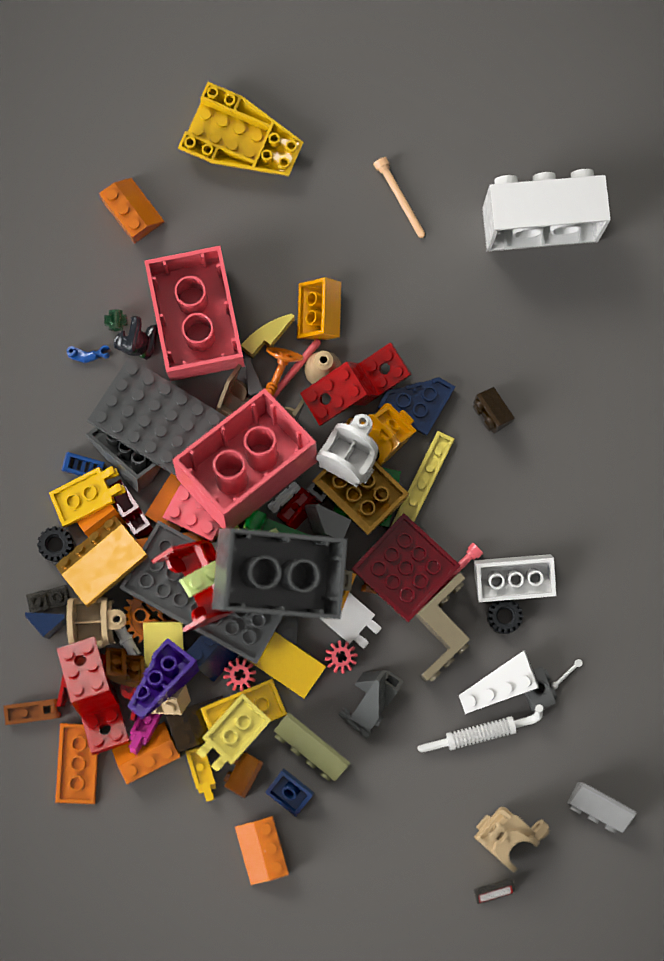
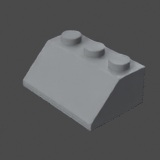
M581 782L576 784L567 802L572 805L570 807L571 810L578 814H581V812L588 814L589 820L596 824L599 821L606 824L605 829L615 834L617 831L623 832L637 813Z

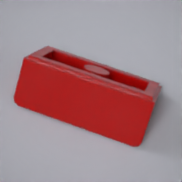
M301 488L278 513L277 517L288 527L297 529L307 518L304 508L305 504L319 503L305 489Z

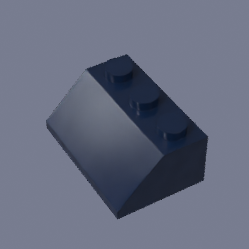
M201 635L186 652L197 661L199 670L213 682L224 672V668L229 666L228 662H233L238 654L204 635Z

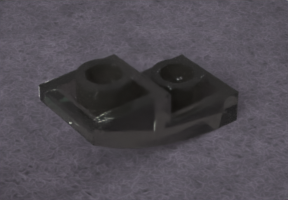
M64 585L27 594L26 597L30 612L37 613L67 606L70 595L68 586Z

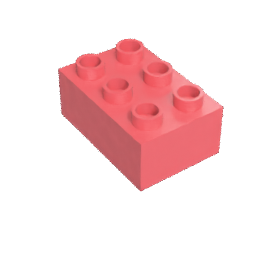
M216 246L145 260L165 368L170 382L235 369L238 364L245 367L221 247Z
M264 388L172 460L177 479L212 518L225 529L235 528L317 462L316 441Z

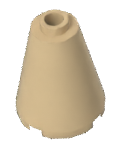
M319 351L312 354L305 364L307 380L314 384L341 366V361L335 354L328 351Z

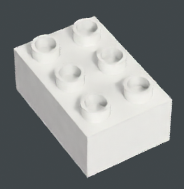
M592 169L573 171L571 178L556 179V175L553 172H542L535 174L532 177L533 181L518 182L517 176L505 175L497 177L494 180L495 184L489 185L482 208L487 251L598 242L611 220L606 176H594Z

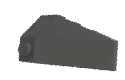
M97 427L86 434V437L114 469L117 468L119 475L137 492H140L152 483L162 468Z

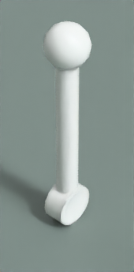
M580 659L575 660L574 665L561 678L551 684V688H554V690L558 689L559 684L573 670L582 666V661Z

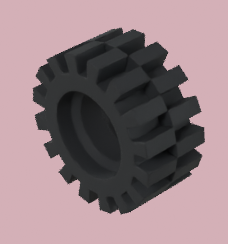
M48 527L38 537V551L48 561L59 562L74 549V541L70 533L61 527ZM54 537H59L63 541L61 550L57 552L51 551L48 546L49 541Z
M514 600L494 602L487 612L489 626L495 632H499V634L514 632L522 624V608ZM501 609H508L512 613L510 623L503 624L498 620V612Z

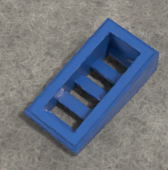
M66 452L61 471L82 476L86 474L84 472L86 462L90 463L87 473L93 470L94 464H97V468L100 467L103 471L105 462ZM71 458L74 459L72 469L69 468ZM79 460L82 461L80 471L76 470Z

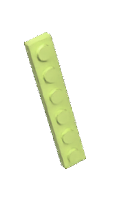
M274 528V529H272L271 531H269V532H277V533H279L276 528ZM216 560L180 580L189 598L214 585Z

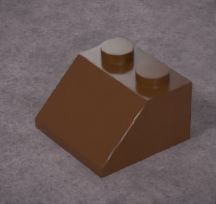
M244 751L233 763L236 765L233 771H228L223 781L226 782L224 787L246 798L264 762Z

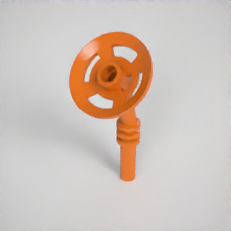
M267 347L266 351L278 359V366L272 380L265 387L272 396H274L278 389L277 385L286 365L289 362L302 361L304 357L301 354L283 348Z

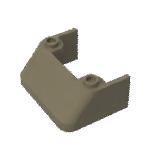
M240 364L237 365L226 380L216 407V411L226 417L250 400L246 397L248 394L247 386L237 380L242 367ZM302 398L296 409L291 407H284V409L297 421L305 401Z

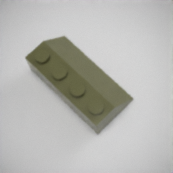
M289 712L274 730L277 733L275 737L284 744L287 741L292 746L290 748L291 751L297 756L304 755L307 758L305 762L313 769L316 766L321 769V775L329 782L331 779L336 781L350 764L349 761Z

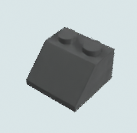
M305 504L304 508L313 533L320 537L344 538L351 522L350 519L319 504Z

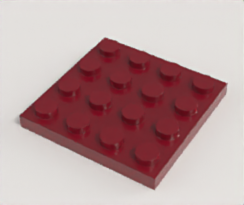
M403 513L351 570L404 620L409 622L461 565Z

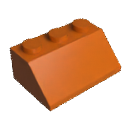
M132 178L114 182L99 193L103 203L134 244L165 222Z
M165 722L157 725L150 741L146 746L142 745L138 754L130 752L129 745L132 742L131 740L128 744L112 749L126 784H130L182 757L180 752L177 751L175 742Z
M273 816L235 827L251 885L289 875Z

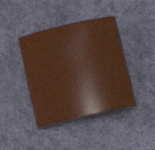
M106 648V678L122 685L137 688L144 677V656L126 655V649Z

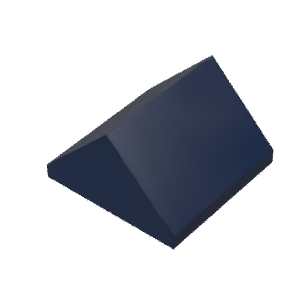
M25 612V617L47 639H50L67 624V615Z
M283 768L265 793L296 817L315 792Z

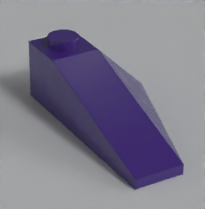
M169 638L153 653L152 660L144 672V677L140 685L137 686L128 705V708L142 720L184 687L199 671L197 661Z

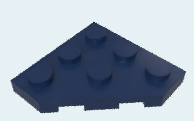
M438 377L429 381L407 385L406 387L387 390L378 405V409L384 404L389 403L398 412L405 410L414 420L411 425L418 432L427 436L454 391L455 386Z

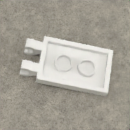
M350 592L341 610V619L320 618L340 637L349 642V645L354 640L363 649L369 644L365 638L359 635L365 626L375 634L381 630V627L372 620L375 614Z

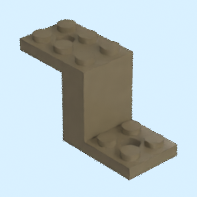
M461 573L452 579L416 614V617L448 649L420 676L425 682L428 680L432 682L441 674L439 669L442 666L448 667L455 660L453 656L456 653L460 655L469 646L467 642L470 639L438 607V605L442 607L450 599L448 595L451 592L455 594L463 587L464 583L462 581L465 577Z

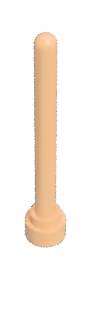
M387 157L380 158L373 165L377 171L383 173L418 237L424 238V230L389 170L390 163Z

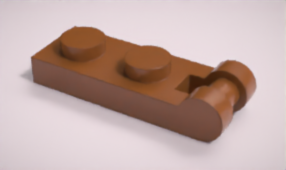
M58 698L3 706L5 725L61 718L58 706H56ZM44 706H50V713L45 714Z

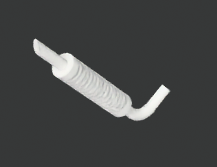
M537 705L535 713L526 718L513 720V717L510 716L506 717V720L502 718V721L498 719V722L495 720V723L491 721V724L487 722V725L483 723V726L480 724V727L476 725V728L472 726V729L468 727V730L467 728L464 731L463 729L461 731L457 730V733L453 731V734L449 732L446 733L445 739L422 744L417 748L420 752H427L449 746L450 750H454L456 747H464L463 745L466 747L467 744L471 745V743L475 744V742L479 743V741L481 743L482 740L485 742L486 739L490 740V738L494 739V737L496 739L498 738L497 736L500 738L501 735L504 737L505 734L507 736L509 733L510 735L515 734L516 728L531 725L541 720L543 717V706Z

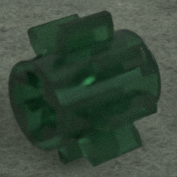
M109 310V315H104V324L109 326L110 331H122L123 326H127V316L123 314L122 310Z

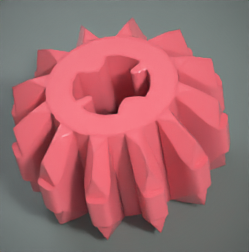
M338 641V648L332 643L330 646L334 651L326 650L327 654L332 655V657H325V661L332 660L327 667L331 668L335 665V673H337L338 667H341V673L344 674L345 666L351 671L352 667L349 663L357 664L351 658L358 657V654L350 653L355 647L352 646L348 650L349 642L347 641L344 647H341V641ZM344 652V657L347 658L346 661L338 662L336 654Z
M236 658L237 665L234 666L233 662L229 661L228 663L232 669L224 668V671L230 674L224 675L223 678L231 679L226 685L229 686L235 683L233 686L234 691L237 689V685H240L241 691L244 690L243 684L250 688L251 685L248 680L252 682L256 680L254 677L249 676L256 674V670L249 671L253 664L250 663L246 667L247 659H244L241 665L239 664V658ZM242 669L245 677H241L238 680L236 679L237 675L234 676V672H239Z

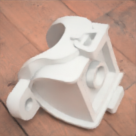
M359 414L354 417L350 425L338 423L316 456L320 468H324L356 488L362 482L366 484L374 471L372 467L378 454V445L368 435L372 430L371 418L365 414Z

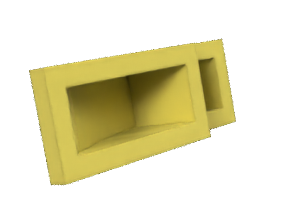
M288 314L263 325L241 344V349L254 358L264 345L273 347L294 322V315Z

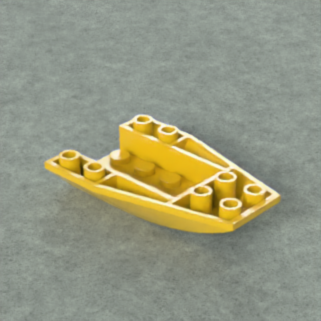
M207 82L200 97L201 103L188 132L185 131L178 149L212 164L289 176L304 142L243 96Z

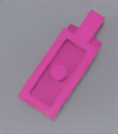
M149 714L143 720L139 716L137 717L130 731L129 740L132 741L129 745L130 752L138 754L142 745H147L163 714Z

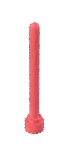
M315 339L302 354L303 360L296 362L278 383V389L273 396L274 399L277 398L308 358L320 346L321 341L319 339Z
M472 543L467 548V554L458 562L461 566L429 599V601L426 604H428L472 559H478L483 554V552L474 543Z

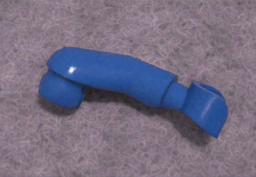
M107 345L102 346L97 351L86 352L74 346L68 347L66 351L69 358L82 363L96 360L100 356L105 359L110 356L109 353L103 354L104 350L110 349Z

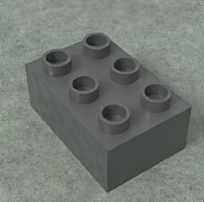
M234 528L219 529L212 609L341 619L347 539Z

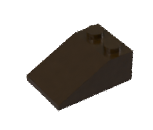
M223 696L186 707L182 715L166 714L178 752L206 743L202 737L209 730L200 708L224 699Z

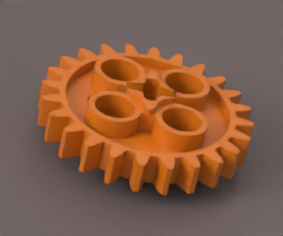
M133 597V600H126L130 606H125L123 609L128 611L125 614L126 618H128L126 625L131 626L127 632L134 631L135 633L132 638L139 636V643L144 640L143 622L160 621L157 618L152 619V613L142 606V601ZM146 604L153 612L157 610ZM138 610H143L146 613L144 620L137 619L136 612ZM157 610L159 612L157 616L162 621H177L173 618L167 620L163 613Z

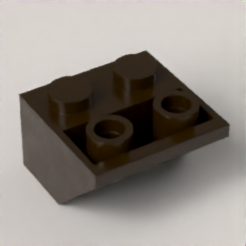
M495 387L476 395L473 408L478 415L481 414L485 421L483 423L488 431L492 430L495 434L514 421L515 417Z

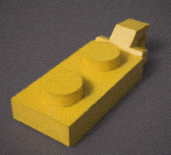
M200 746L185 752L196 789H198L199 794L204 792L206 802L215 800L212 790L216 789V782L208 755L206 754L205 757L201 758L196 753L202 747Z

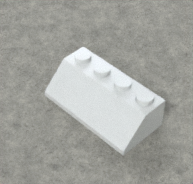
M551 554L474 560L478 602L556 596L554 557Z

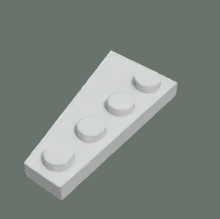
M524 650L459 695L465 714L539 688L526 651Z

